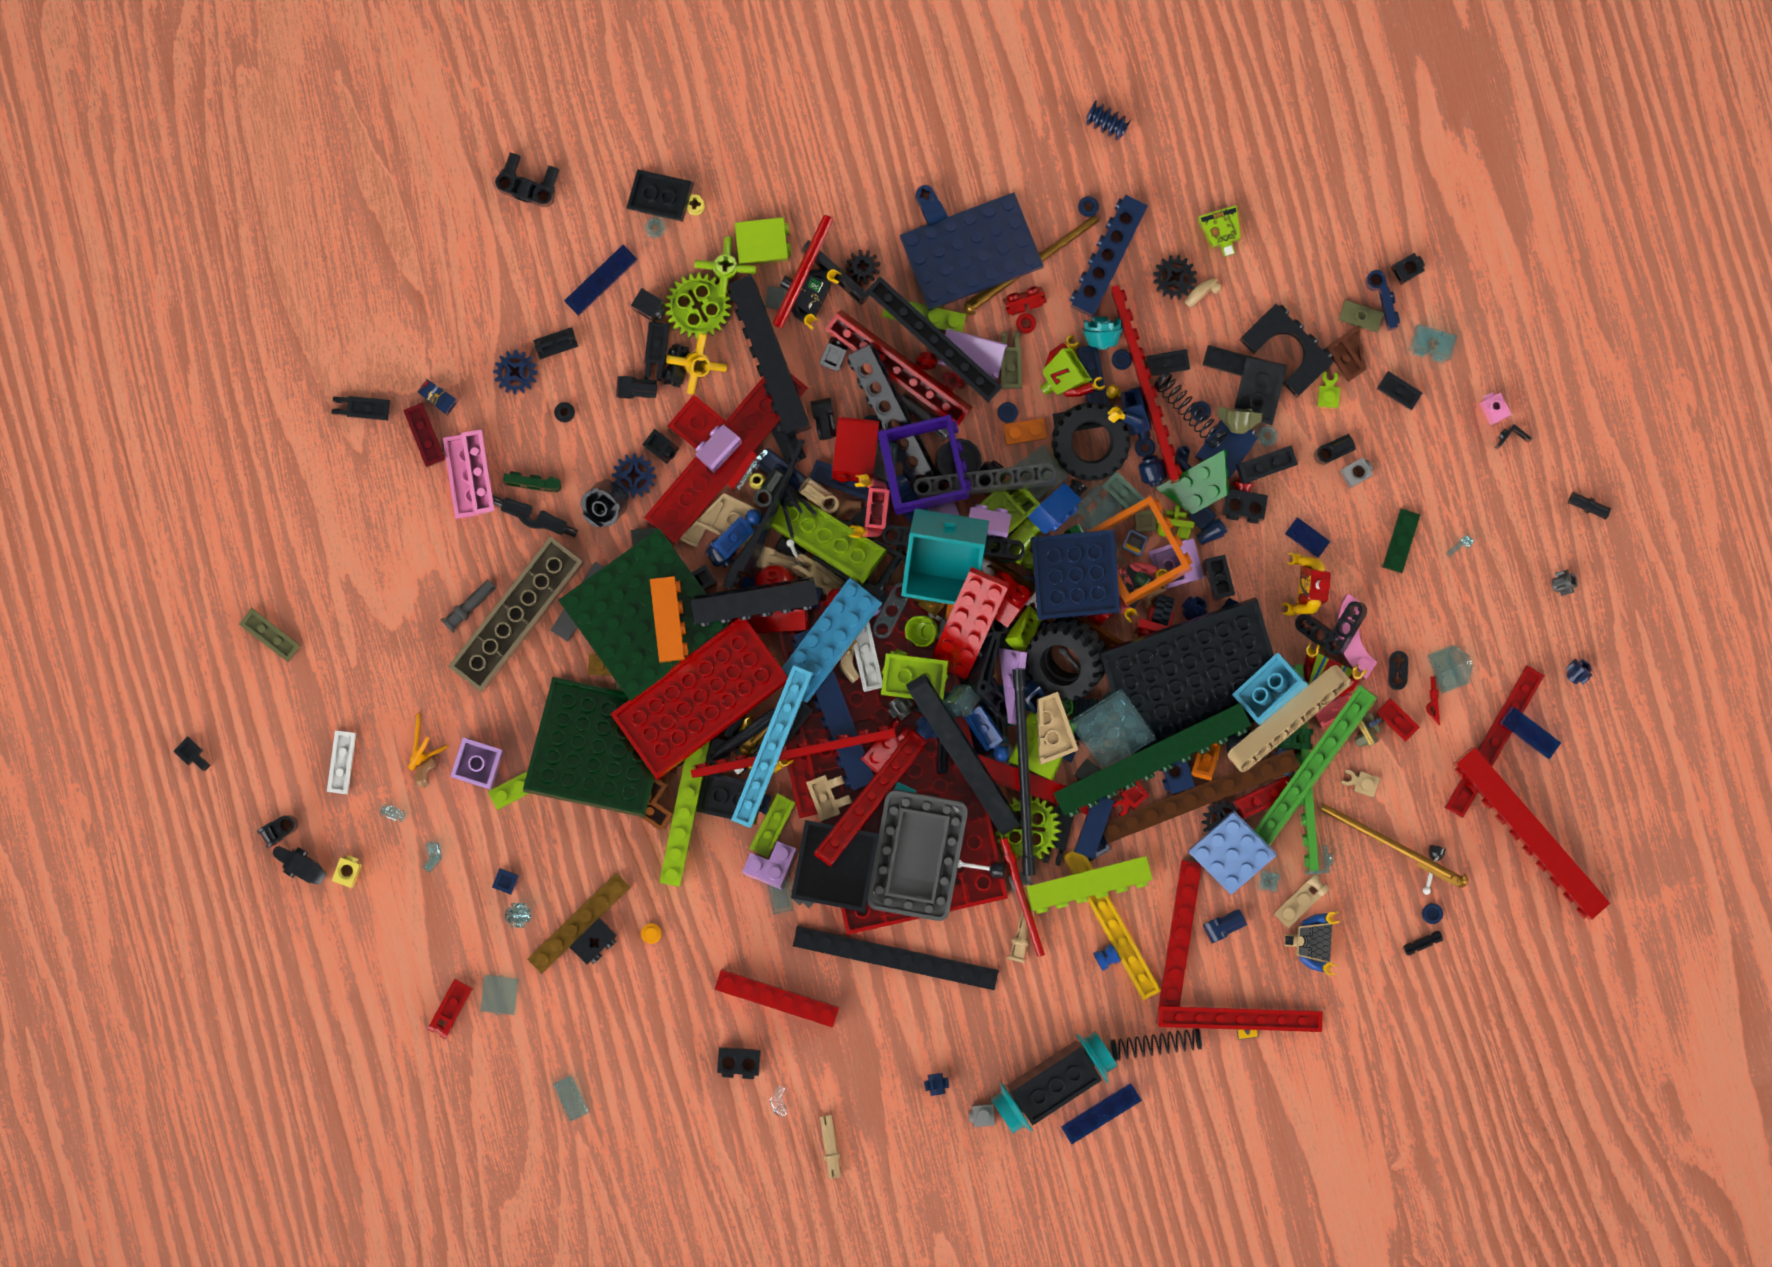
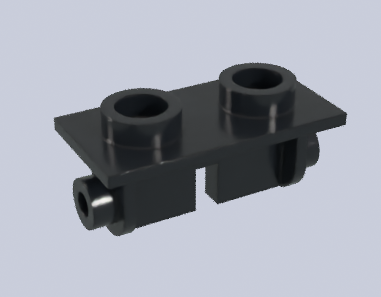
M572 327L533 340L539 359L579 347Z
M680 344L672 345L667 356L685 358L690 353L688 351L689 347L681 346ZM668 363L663 372V385H672L680 388L681 384H683L686 370L680 369V365Z
M776 425L771 432L785 461L790 464L799 442L796 435L788 437L785 432H781L779 425ZM803 449L797 462L807 458Z

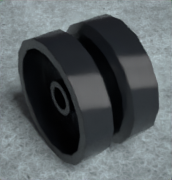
M956 439L961 440L963 452L959 454L962 460L965 459L967 471L964 473L980 471L982 458L977 446L969 440ZM950 440L942 444L936 454L935 464L940 475L957 474Z

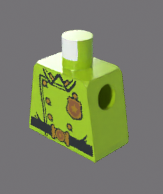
M1237 206L1199 216L1197 219L1210 247L1213 249L1221 246L1224 257L1236 254L1233 243L1240 240Z

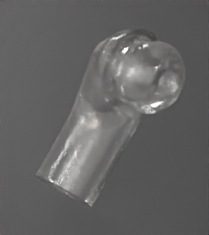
M780 1085L776 1087L770 1099V1104L773 1112L777 1116L782 1117L787 1114V1107L782 1099L787 1089Z

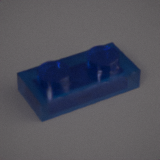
M1298 517L1285 533L1287 537L1316 558H1319L1330 543L1327 538Z

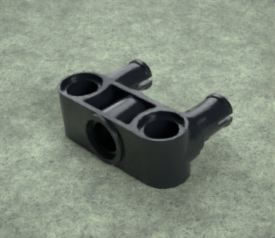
M510 152L504 169L499 172L495 180L498 190L520 201L541 207H549L554 201V194L556 192L554 185L560 169L548 165L543 182H540V184L523 177H517L516 170L521 156ZM509 179L511 181L510 186L507 188L500 187L501 181ZM542 192L549 193V198L546 201H540L539 195Z

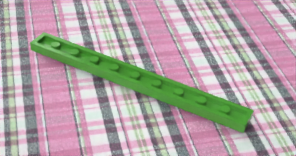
M1303 664L1293 665L1292 667L1304 678ZM1307 722L1304 723L1300 728L1308 729ZM1299 735L1298 743H1302L1303 735ZM1299 749V752H1296V759L1300 767L1309 756L1310 750ZM1311 789L1300 804L1303 805L1304 813L1300 815L1301 825L1305 826V834H1302L1303 847L1306 846L1307 855H1304V866L1308 867V871H1318L1313 789Z
M1359 685L1255 828L1254 831L1269 846L1378 697L1362 685Z

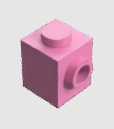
M1492 392L1484 396V401L1480 403L1490 426L1512 415L1501 393L1495 395Z

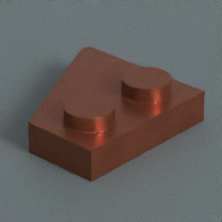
M1359 326L1325 348L1332 354V360L1348 382L1366 370Z

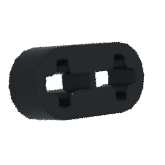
M1396 651L1389 657L1388 685L1393 690H1401L1407 685L1408 656L1402 651ZM1397 655L1404 659V662L1400 663V669H1397V663L1393 662V658H1397ZM1397 672H1399V678L1403 679V683H1400L1399 687L1396 686V683L1392 682V679L1396 678Z

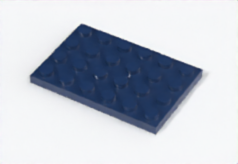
M1015 192L946 217L931 226L928 224L900 235L928 311L1044 268Z

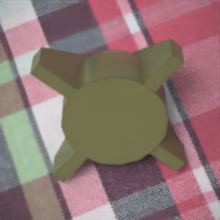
M1218 407V417L1232 433L1245 434L1262 420V413L1254 412L1250 408Z

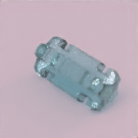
M383 804L380 815L383 816L385 814L387 818L396 821L399 819V822H403L406 811L403 810L401 812V809L393 806L387 807V804Z

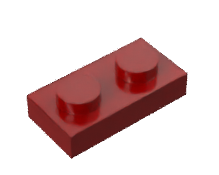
M1391 698L1376 712L1404 742L1420 728Z

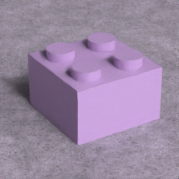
M462 738L450 777L492 790L504 750Z

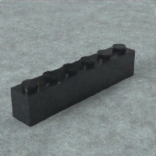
M814 577L690 596L694 623L699 624V626H709L714 621L728 623L733 618L739 617L740 620H747L753 618L752 615L757 614L765 617L773 615V612L776 611L790 613L794 611L793 609L801 607L802 610L813 609L814 605H818Z

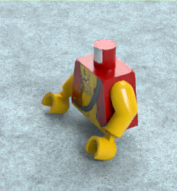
M1288 553V555L1293 556L1292 562H1286L1288 565L1301 564L1302 566L1300 568L1297 604L1295 606L1290 603H1283L1282 606L1288 607V610L1281 613L1290 617L1294 616L1295 613H1316L1320 606L1328 601L1331 572L1325 570V566L1320 559L1307 556L1302 557L1299 553Z

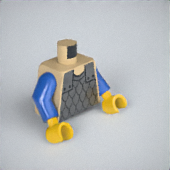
M1338 911L1314 914L1303 920L1301 926H1297L1296 935L1285 934L1284 946L1296 947L1295 955L1299 956L1300 962L1311 970L1325 972L1332 976L1336 974L1331 973V967H1338L1337 964L1330 963L1332 924L1340 923V921L1333 919V915L1339 914Z

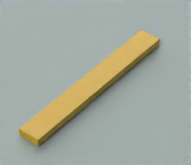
M1074 850L1063 855L1073 875L1093 870L1088 858L1075 853ZM1096 895L1089 896L1088 903L1117 952L1141 999L1144 1001L1160 992L1158 984L1109 896L1098 899Z

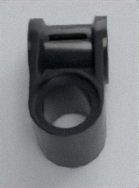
M284 815L257 830V833L261 834L268 849L295 832L298 828V821L292 815ZM285 819H289L292 823V827L289 830L283 827Z

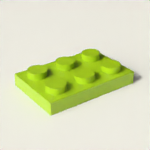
M886 653L881 695L913 699L906 684L920 675L926 674L943 700L948 661Z

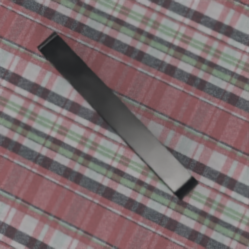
M922 674L908 682L906 687L999 832L1005 835L1019 827L1021 822L926 674Z

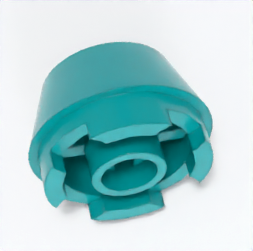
M1108 316L1091 317V322L1084 320L1082 330L1089 346L1105 350L1118 345L1123 327L1121 326V319L1118 317L1115 318V321H1111L1108 319Z

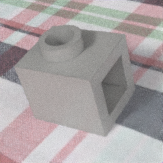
M993 1103L972 1105V1110H968L969 1123L973 1122L974 1127L995 1125Z

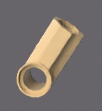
M810 477L805 479L800 485L799 493L822 508L824 512L833 513L838 509L839 501L836 496ZM832 498L830 505H824L826 499Z
M763 546L756 567L763 569L769 565H780L787 568L793 576L792 567L796 565L797 561L794 557L780 554L777 550Z

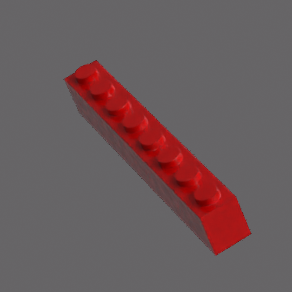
M840 310L837 312L825 330L853 351L874 342L891 379L941 416L950 415L952 422H957V426L963 422L973 408L844 311Z

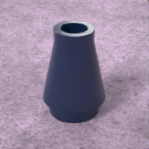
M1218 518L1217 520L1213 519L1196 536L1200 543L1204 545L1224 537L1228 530L1221 519Z

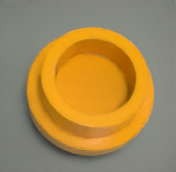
M653 923L646 924L641 930V937L648 944L657 943L662 935L660 927Z

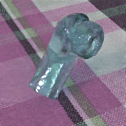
M433 841L428 842L426 845L429 859L422 866L429 873L442 859L440 845Z

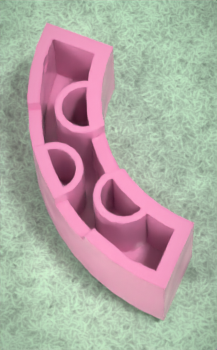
M1346 594L1338 609L1336 624L1350 602L1360 601ZM1358 607L1354 608L1355 614H1359ZM1347 622L1342 627L1344 634L1350 631V625ZM1358 629L1342 656L1350 669H1353L1357 664H1359L1357 667L1358 672L1362 673L1366 669V674L1361 678L1366 680L1377 664V661L1363 647Z

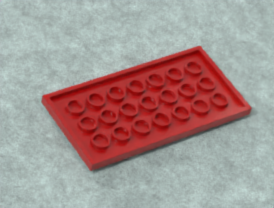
M739 617L687 656L685 660L676 664L655 684L612 712L611 716L653 776L658 780L783 687L787 682L788 676L748 620H740Z

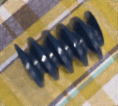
M1095 100L1087 114L1086 125L1094 122V129L1101 126V133L1108 129V137L1115 133V140L1118 141L1123 137L1131 120L1125 123V115L1118 119L1119 112L1117 111L1111 115L1110 107L1103 111L1104 104L1102 103L1099 107H1096L1097 100Z

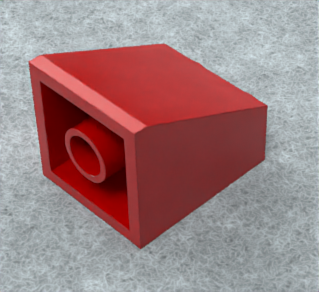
M838 417L832 479H836L839 482L856 481L859 483V478L856 475L867 474L873 479L879 421Z

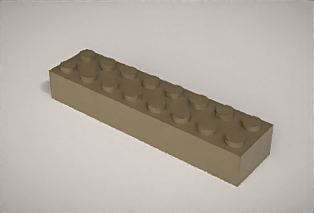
M550 536L448 667L483 693L584 565V562Z

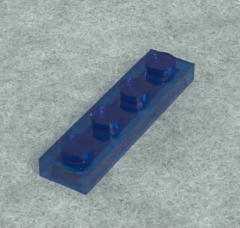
M622 245L572 292L564 302L580 316L638 259Z
M1129 1083L1063 1124L1061 1128L1070 1143L1074 1144L1142 1100L1133 1085Z

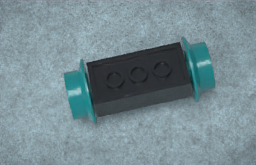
M1096 1031L1085 1038L1075 1033L1086 1052L1083 1051L1076 1040L1008 1084L1007 1087L1014 1096V1099L1004 1084L1000 1082L1001 1092L992 1097L991 1101L1013 1134L1023 1127L1031 1132L1033 1131L1023 1112L1033 1126L1102 1081L1094 1066L1105 1082H1108L1107 1072L1118 1065Z

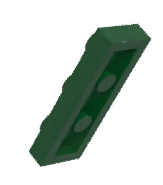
M1404 509L1399 510L1382 568L1400 574L1403 573L1420 514Z

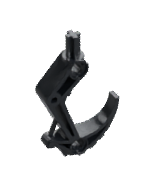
M1018 617L1014 619L1008 628L994 618L972 666L966 685L970 695L994 718L995 725L1004 738L1008 737L1005 696L1001 693L997 681L992 677L1001 634L1009 633L1019 619Z

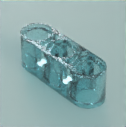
M898 583L893 587L874 624L873 633L879 639H886L890 636L909 597L898 598L895 595L896 589L902 587L903 583ZM888 606H895L898 609V613L896 616L890 617L886 614V608ZM885 624L888 627L887 634L879 635L876 631L877 626Z

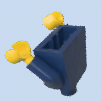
M1110 385L1106 390V395L1111 399L1118 395L1122 403V410L1119 407H1113L1108 412L1110 415L1108 419L1115 423L1120 418L1122 422L1128 424L1132 435L1138 434L1140 440L1149 438L1151 435L1149 431L1151 430V420L1141 388L1137 387L1122 392L1117 385Z

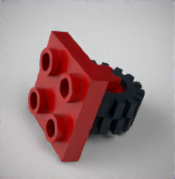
M1158 594L1155 606H1151L1147 620L1139 619L1134 634L1141 637L1172 626L1175 615L1172 612L1175 598Z

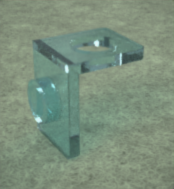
M1322 845L1324 870L1304 871L1305 875L1330 873L1329 865H1333L1332 853H1328V845Z

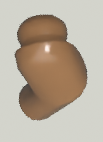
M842 500L839 503L838 509L833 512L834 518L837 520L838 518L844 519L845 513L849 510H861V500Z
M1166 585L1144 597L1142 603H1144L1145 608L1148 609L1155 605L1153 598L1167 590Z
M432 757L416 769L415 783L420 788L428 786V772L437 766Z

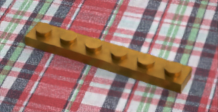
M615 873L527 960L543 974L631 887L618 873Z

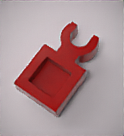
M1137 781L1135 782L1137 786L1126 791L1124 789L1120 793V796L1123 798L1122 800L1114 802L1112 808L1117 807V805L1122 806V811L1118 814L1119 816L1125 815L1129 806L1135 809L1149 796Z

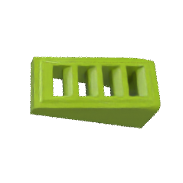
M1027 606L1005 639L1016 651H1026L1030 640L1035 636L1042 621L1038 620L1037 612L1031 606Z

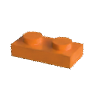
M1044 418L1003 425L1006 446L1047 439Z
M1216 742L1210 745L1211 750L1201 755L1198 751L1192 776L1212 781L1223 744L1218 745Z

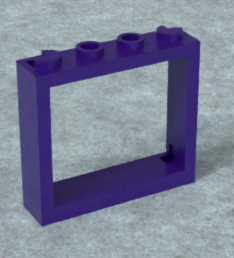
M950 415L878 431L896 515L912 512L915 509H925L969 498L968 491H972L969 479H965L964 476L967 467L965 459L961 460L959 454L963 452L961 440H956L955 433H959L956 421L952 422ZM947 428L961 490L902 503L889 441Z

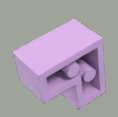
M777 841L769 860L750 853L742 872L745 876L783 890L798 851L796 848Z

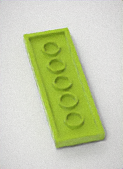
M800 501L798 504L803 510L801 514L795 506L788 507L787 505L794 532V538H791L782 506L779 505L771 525L772 529L788 539H792L796 544L862 585L887 553L886 549L866 537L861 539L849 537V535L854 533L852 528L808 502L810 506L817 512L816 516Z

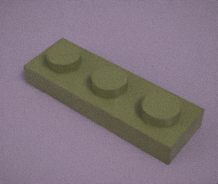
M253 608L249 610L239 623L240 626L287 662L292 659L301 647V645Z

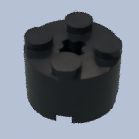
M604 479L596 483L583 495L580 506L583 509V517L595 527H609L625 513L629 496L618 484Z

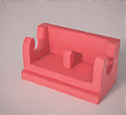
M1351 693L1343 697H1336L1314 715L1320 728L1331 724L1351 698Z

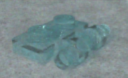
M1099 484L1093 489L1090 488L1087 492L1088 495L1078 503L1077 507L1079 509L1072 515L1074 519H1077L1081 514L1085 517L1081 525L1087 531L1117 515L1123 508L1109 493L1102 499L1099 494L1104 489ZM1094 500L1098 505L1090 513L1086 508Z

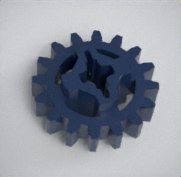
M517 350L514 351V355L507 351L506 358L501 355L499 356L501 363L495 362L498 370H493V373L498 375V377L494 380L495 382L501 381L499 388L506 387V393L513 390L514 395H517L518 390L525 394L524 388L527 387L531 390L530 383L537 382L533 378V375H538V371L533 370V368L537 367V364L530 363L533 358L531 356L525 358L526 353L524 351L521 355L518 354ZM513 359L522 360V361H520L519 363H511V362H510V360H513ZM505 366L507 368V373L503 378L502 370ZM509 366L516 370L520 368L518 372L520 373L522 379H520L516 375L512 376L513 373ZM527 367H529L528 379L525 377ZM513 382L521 383V385L519 386H512L509 384H512Z
M635 453L631 459L628 455H625L626 460L623 462L619 459L620 466L613 467L617 471V473L612 474V477L617 478L614 483L618 484L627 494L631 493L633 499H635L636 494H639L642 498L643 491L650 493L649 485L655 486L651 480L656 479L657 476L651 472L656 469L655 467L649 468L651 461L644 462L643 455L639 459H637ZM630 463V468L626 471H622V469ZM638 463L642 464L647 472H641ZM635 467L637 475L640 476L637 477L633 483L629 475L633 474ZM621 480H627L630 483V489L626 488ZM646 480H647V482L645 483V485H644L643 487H641V488L638 489V485H639L642 481H646Z

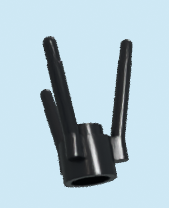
M788 485L780 505L784 512L790 537L794 538L787 505L788 507L795 506L801 514L803 510L798 504L800 501L814 516L817 515V512L802 497L799 491L796 492L792 485Z

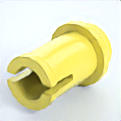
M758 473L753 474L749 480L751 488L755 490H760L765 482L764 476ZM759 478L761 481L759 484L753 483L754 479Z

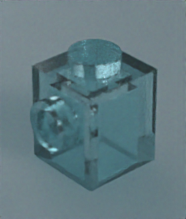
M956 685L943 702L953 717H967L972 714L973 708L980 698L969 685Z

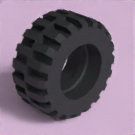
M1092 402L1078 404L1064 412L1056 422L1051 441L1053 455L1060 467L1069 475L1085 481L1102 480L1112 476L1127 460L1129 448L1131 447L1130 431L1126 423L1122 422V419L1119 418L1115 423L1108 419L1110 416L1108 412L1112 409L1109 406ZM1087 422H1095L1102 425L1110 436L1108 452L1096 461L1081 459L1072 448L1074 431L1080 425Z
M1069 618L1053 620L1046 624L1030 640V644L1026 648V664L1029 665L1026 670L1028 675L1031 674L1032 676L1031 681L1039 685L1043 692L1045 691L1048 694L1058 692L1061 701H1066L1067 698L1072 701L1077 700L1078 697H1084L1099 683L1105 674L1100 652L1105 644L1102 639L1099 640L1097 637L1099 634L1095 630L1089 629L1090 626L1084 623L1082 625L1077 619L1069 621ZM1061 645L1071 649L1080 661L1081 672L1069 673L1062 670L1053 659L1052 646Z

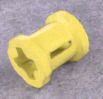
M695 194L690 196L687 211L691 215L698 216L704 211L705 204L701 197ZM694 201H698V205L700 206H697L694 210L690 204H694Z

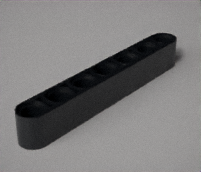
M897 525L885 527L882 533L885 543L893 547L908 548L907 537L910 534L911 527ZM890 531L898 533V537L893 541L887 539V534ZM987 536L984 558L1019 561L1024 557L1025 547L1021 541ZM991 544H999L1001 546L1000 551L992 553L989 550ZM1013 546H1019L1022 551L1019 555L1014 556L1010 553V549Z

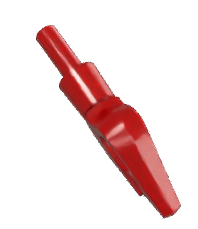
M1431 676V690H1429L1431 701L1427 704L1426 711L1440 725L1439 692L1436 689L1435 676ZM1432 706L1435 710L1434 715L1430 712V707Z

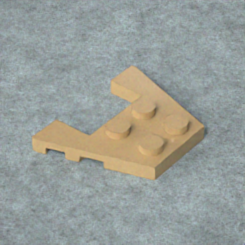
M723 493L684 533L680 540L697 548L706 529L721 535L739 516L746 519L747 511L757 508L727 493ZM759 524L751 525L754 531L756 530ZM752 534L741 544L742 547L746 545Z

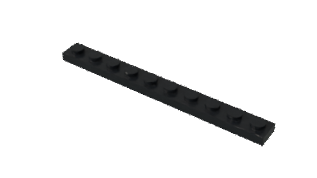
M800 926L796 928L793 947L995 990L999 970Z

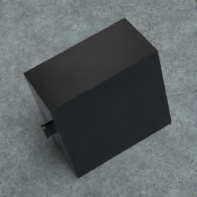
M805 820L791 898L865 912L879 834L859 830L830 867L816 857L814 852L835 825Z

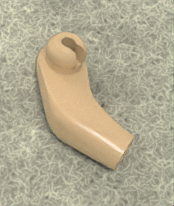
M1217 279L1204 281L1192 290L1184 302L1193 308L1210 291L1215 294L1219 293L1222 286L1218 283Z
M854 646L839 660L840 671L852 683L860 677L853 665Z

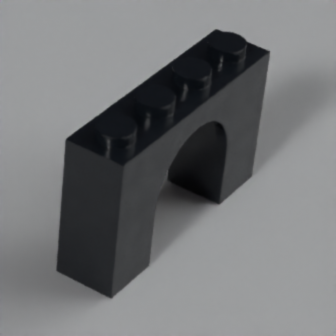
M1275 304L1240 338V341L1255 354L1270 338L1276 335H1289L1295 338L1302 347L1303 360L1299 368L1284 381L1283 385L1298 398L1334 362L1331 359L1333 356L1327 349L1324 348L1322 350L1317 345L1318 340L1312 334L1307 335L1302 330L1304 326L1297 319L1293 321L1288 316L1289 311L1283 305L1278 306Z

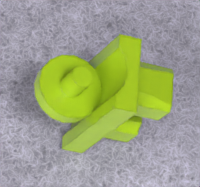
M1175 505L1174 511L1166 510V516L1173 517L1170 521L1173 527L1178 528L1177 534L1180 539L1188 540L1190 532L1194 528V522L1178 520V518L1186 519L1187 513L1180 512V506ZM1156 518V525H1158V536L1166 537L1162 527L1160 526Z

